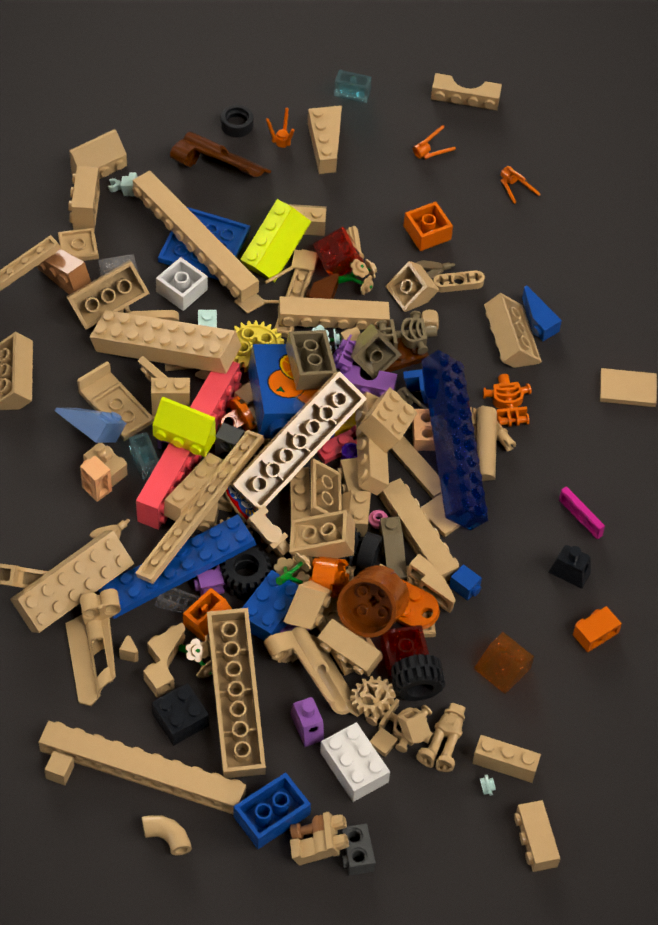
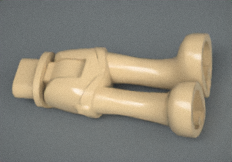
M450 703L449 708L445 709L439 722L435 724V732L429 747L421 748L416 755L420 763L432 768L443 738H447L444 749L436 761V769L441 772L453 771L455 760L452 758V753L457 740L463 733L462 725L465 720L464 712L466 710L464 706Z

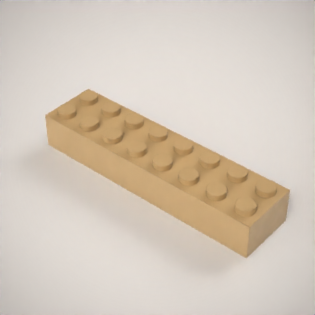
M105 310L90 335L96 352L136 359L144 356L148 361L224 374L229 370L241 348L239 338L234 330Z
M340 371L335 372L241 471L230 486L256 511L262 506L266 507L367 398Z
M248 608L207 612L223 777L236 778L264 775L266 765Z

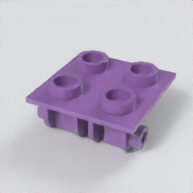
M351 334L347 340H342L339 348L333 354L336 368L340 369V372L344 374L350 371L354 362L351 354L356 341L350 340Z

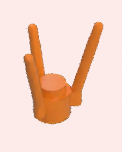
M285 108L283 129L279 130L276 135L269 118L266 119L272 136V142H276V145L281 148L291 145V139L295 131L291 129L290 134L287 132L288 108Z
M444 125L413 147V152L417 158L421 159L424 157L426 160L432 156L456 150V147H451L429 153L431 147L427 142L444 129Z
M507 166L501 171L500 176L502 179L500 182L505 186L514 204L516 200L508 183L514 184L517 180L540 196V192L525 181L526 178L516 172L511 166Z

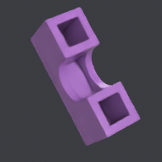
M352 365L350 371L346 374L342 373L362 394L367 391L380 397L388 388H392L395 391L397 374L379 370L378 376L375 379L365 380L360 376L361 367Z

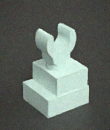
M132 172L129 173V176H122L121 181L114 178L109 179L111 184L108 186L109 191L116 192L122 189L124 196H135L132 188L133 180L138 177L137 173Z

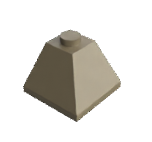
M370 324L358 336L351 358L375 379L378 376L379 370L385 371L402 354L373 324Z

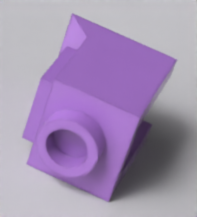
M219 565L215 570H207L197 575V579L193 580L195 590L200 592V596L210 588L218 594L224 593V580Z

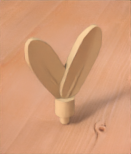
M130 519L122 520L117 525L95 529L90 533V537L94 539L104 531L113 530L119 539L121 531L128 526L127 524L130 522Z

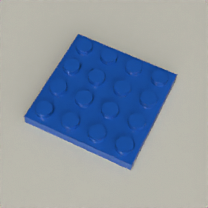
M187 207L237 258L250 232V225ZM171 231L158 256V262L171 266L181 257L208 277L219 280L209 272L204 264L198 261L197 256L193 252L188 251L186 245L179 241Z

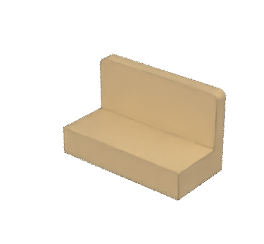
M107 361L77 380L78 393L90 405L92 399L118 384L119 380L111 373L110 363Z

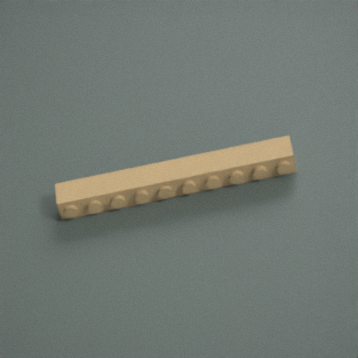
M151 171L133 180L132 191L134 195L143 201L146 208H150L154 212L157 219H161L166 228L171 230L176 238L186 245L189 252H193L197 256L198 261L204 264L209 272L215 275L220 283L230 290L233 297H237L243 302L259 292V280Z
M48 721L39 740L40 752L52 755L53 751H57L73 757L74 763L233 814V806L243 801L246 795V785L240 780H230L218 773L211 774L203 771L200 767H190L178 760L171 761L165 759L160 754H150L138 747L131 748L125 746L120 741H110L98 734L91 735L80 728L73 729L67 727L61 722L54 723Z

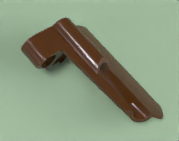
M190 131L185 134L184 139H181L172 147L170 152L171 159L188 167H192L193 164L195 165L200 153L213 159L217 158L236 166L242 172L254 177L261 176L263 172L271 173V170L229 152L223 145Z

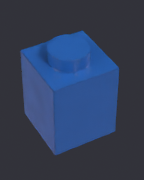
M463 564L451 576L449 587L468 601L472 596L475 597L480 592L482 578Z

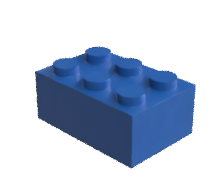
M273 570L270 571L242 607L248 608L251 634L263 641L273 634L280 633L287 626V623L283 621L299 586L290 580L282 585H278L276 578L281 575Z
M285 772L233 806V817L257 849H260L290 829L292 824L299 823L308 817L311 804Z

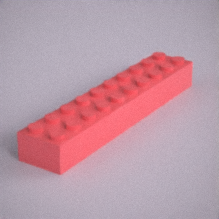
M234 361L226 374L212 371L209 373L190 408L215 417L216 433L220 418L226 414L227 408H230V399L234 398V393L242 387V383H240L242 376L240 364ZM171 443L168 444L136 499L137 522L158 530L162 523H166L168 517L164 516L165 499L192 472L194 466L200 463L201 455H195L189 450L178 448Z

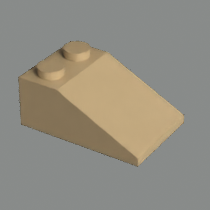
M348 510L291 520L289 550L291 555H295L296 552L305 556L330 558L354 555L355 522Z

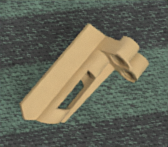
M116 589L103 590L100 595L95 593L83 594L80 597L82 615L66 623L80 704L92 706L101 696V690L116 677L110 618L121 611L118 591ZM105 649L108 667L97 677L94 655Z
M295 627L291 631L273 634L264 641V645L273 660H277L279 663L300 660L334 712L341 715L350 712L357 717L359 716L357 710H354L350 699L352 692L330 654L320 648L318 638L310 635L306 628Z

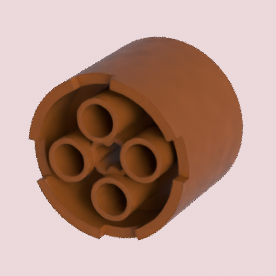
M375 565L365 568L343 587L338 596L337 611L340 620L348 630L361 637L371 638L384 634L402 616L408 606L409 592L407 585L389 567Z

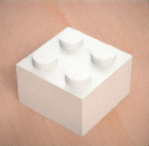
M181 257L156 277V292L182 311L208 290V276Z

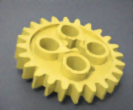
M255 320L254 324L248 321L247 325L240 323V328L234 326V331L237 333L241 348L233 361L239 363L240 369L244 367V372H247L253 344H284V339H281V333H277V328L271 330V324L266 327L264 321L260 325Z

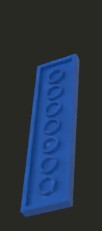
M237 514L187 540L154 584L137 578L135 572L141 566L139 565L114 578L98 591L99 593L106 589H116L118 591L121 611L113 616V619L255 546L256 542Z

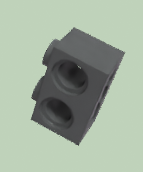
M223 423L216 434L215 456L224 460L244 435V430Z
M367 823L347 826L342 829L341 834L345 833L348 840L352 837L359 840L358 842H351L349 840V847L344 849L345 855L342 856L343 867L348 869L349 876L374 872L376 863ZM360 857L363 861L355 862L353 858Z

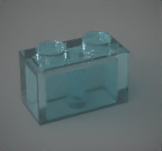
M339 69L335 80L334 96L367 103L371 92L372 77Z
M147 432L129 437V451L142 480L149 479L159 461Z

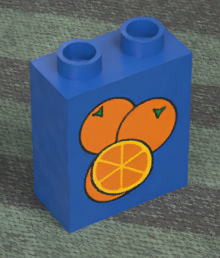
M253 344L248 373L258 434L263 435L264 438L273 439L319 389L296 390L286 344Z

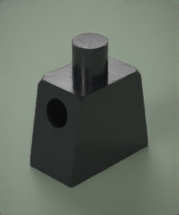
M565 545L548 573L582 589L591 574V557L581 552L578 546L571 547Z

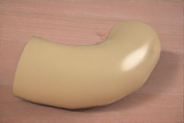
M162 815L142 817L145 838L160 837L168 843L172 855H183L192 850L191 842L185 829L175 820Z

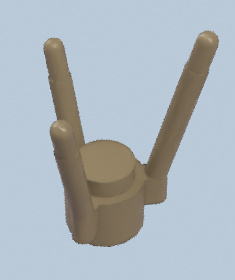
M402 387L397 391L400 397L409 405L415 402L422 409H428L406 387Z

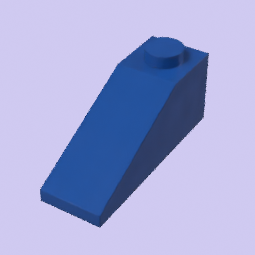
M527 285L524 286L522 300L530 328L535 336L545 341L560 331L562 320Z

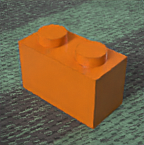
M606 606L601 610L596 609L590 617L580 619L575 624L573 636L588 653L617 635L622 623Z

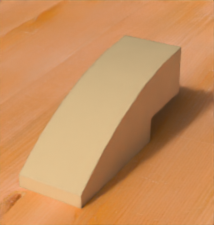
M418 554L409 564L407 575L420 583L419 588L432 594L438 601V605L450 613L456 601L450 587L439 571L428 560Z

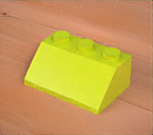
M166 397L161 398L152 425L153 436L158 440L167 441L178 448L189 450L195 455L206 457L216 440L215 417Z

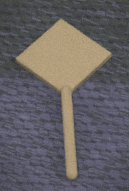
M294 250L292 266L267 279L265 283L268 284L293 269L314 271L317 253Z
M257 293L243 302L239 299L234 301L247 314L266 303L279 304V300H264Z

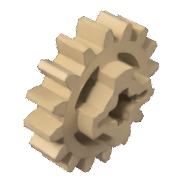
M370 676L369 681L362 679L363 683H356L357 689L351 690L352 696H350L354 710H357L359 715L364 712L365 717H368L370 714L376 717L377 713L384 715L383 710L390 711L389 704H395L394 698H396L393 685L392 683L389 684L388 679L382 681L381 676L374 680L373 676Z

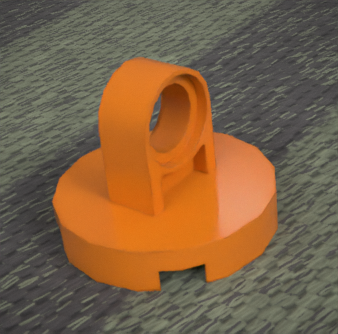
M239 396L230 399L229 404L232 411L220 418V427L224 423L225 418L229 417L233 420V426L236 428L241 426L245 431L256 429V425L252 424L255 419L246 403L241 404Z

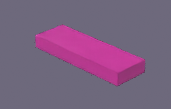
M567 486L561 489L559 501L596 539L602 537L605 525Z

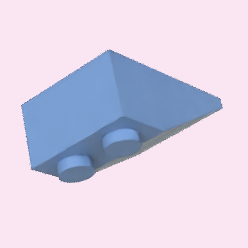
M81 408L55 409V412L96 443L116 442L127 424L115 412L110 413Z

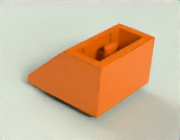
M210 588L183 613V625L205 642V635H209L207 612L231 610L232 608L225 598Z

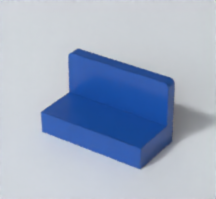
M422 369L403 372L407 389L410 392L421 391L424 404L428 403L426 381Z

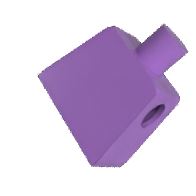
M313 697L293 703L290 715L304 747L324 740L323 719Z

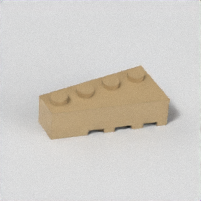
M342 105L308 109V127L319 174L336 172Z

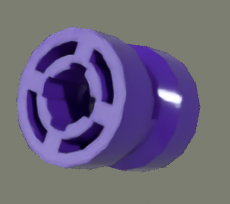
M345 444L341 450V460L356 458L357 444Z

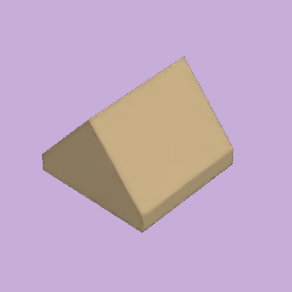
M128 635L119 649L120 659L138 662V650L131 636Z

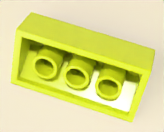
M277 199L240 259L246 268L267 279L282 272L311 221L292 206Z

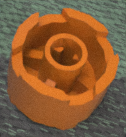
M314 558L312 562L313 573L309 581L311 580L332 590L330 597L338 598L343 587L349 583V574L346 573L345 566H348V562L345 559Z

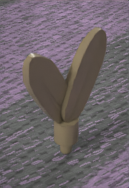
M425 260L416 262L425 270H430L427 274L432 280L436 275L443 273L444 270L455 266V263L450 262L443 264Z

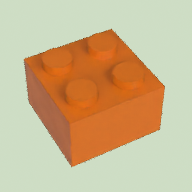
M436 201L405 212L403 227L420 251L451 240L453 225Z

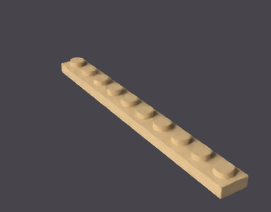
M250 430L245 432L135 572L137 578L154 584L265 441L263 435Z

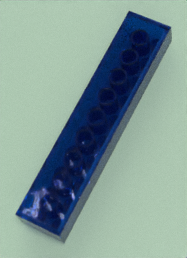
M437 350L422 360L445 518L469 530H473L488 521V509L485 502V492L479 466L480 460L477 454V443L475 441L464 365L448 354Z

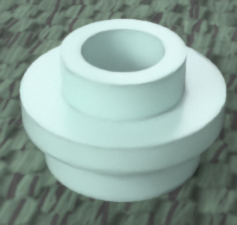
M485 775L484 778H480L484 795L489 794L491 796L493 795L492 791L496 790L493 778Z

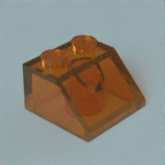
M502 632L488 646L474 669L506 694L531 669L534 656Z

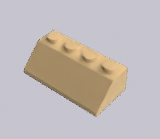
M129 260L66 297L86 330L99 322L105 310L118 312L150 293L132 261Z
M499 293L485 303V314L490 321V329L495 336V344L499 349L501 361L513 368L540 364L542 361L522 304L502 293Z
M14 332L0 342V410H19L32 402L33 341L17 332Z

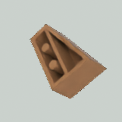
M61 249L37 266L39 271L43 272L68 294L91 283L85 262Z

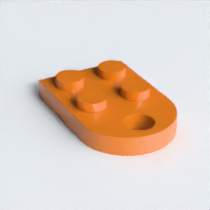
M402 580L408 588L409 602L405 612L396 622L413 630H424L431 627L437 621L440 614L438 601L432 594ZM427 611L433 613L430 618H424L422 615Z

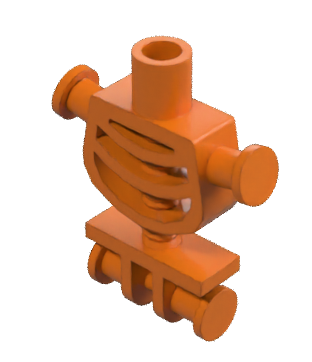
M501 374L498 376L499 384H494L493 390L483 388V399L492 397L493 405L500 408L497 409V421L501 426L508 425L510 427L513 422H515L516 426H520V423L529 425L527 406L518 407L523 402L524 394L530 395L532 393L529 383L521 387L519 382L510 383L508 374Z

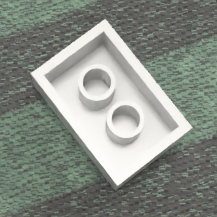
M357 722L321 741V755L353 802L389 783V769Z

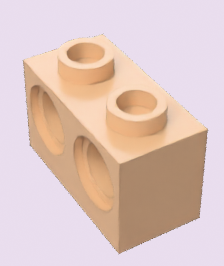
M414 409L417 415L412 421L413 447L417 451H436L437 443L441 441V434L437 432L440 421L439 416H436V410Z
M97 456L85 460L80 466L82 488L98 502L112 492L111 472Z

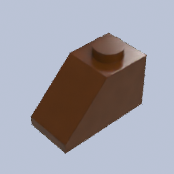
M335 273L314 282L312 288L308 289L306 298L334 299L338 288L339 274Z

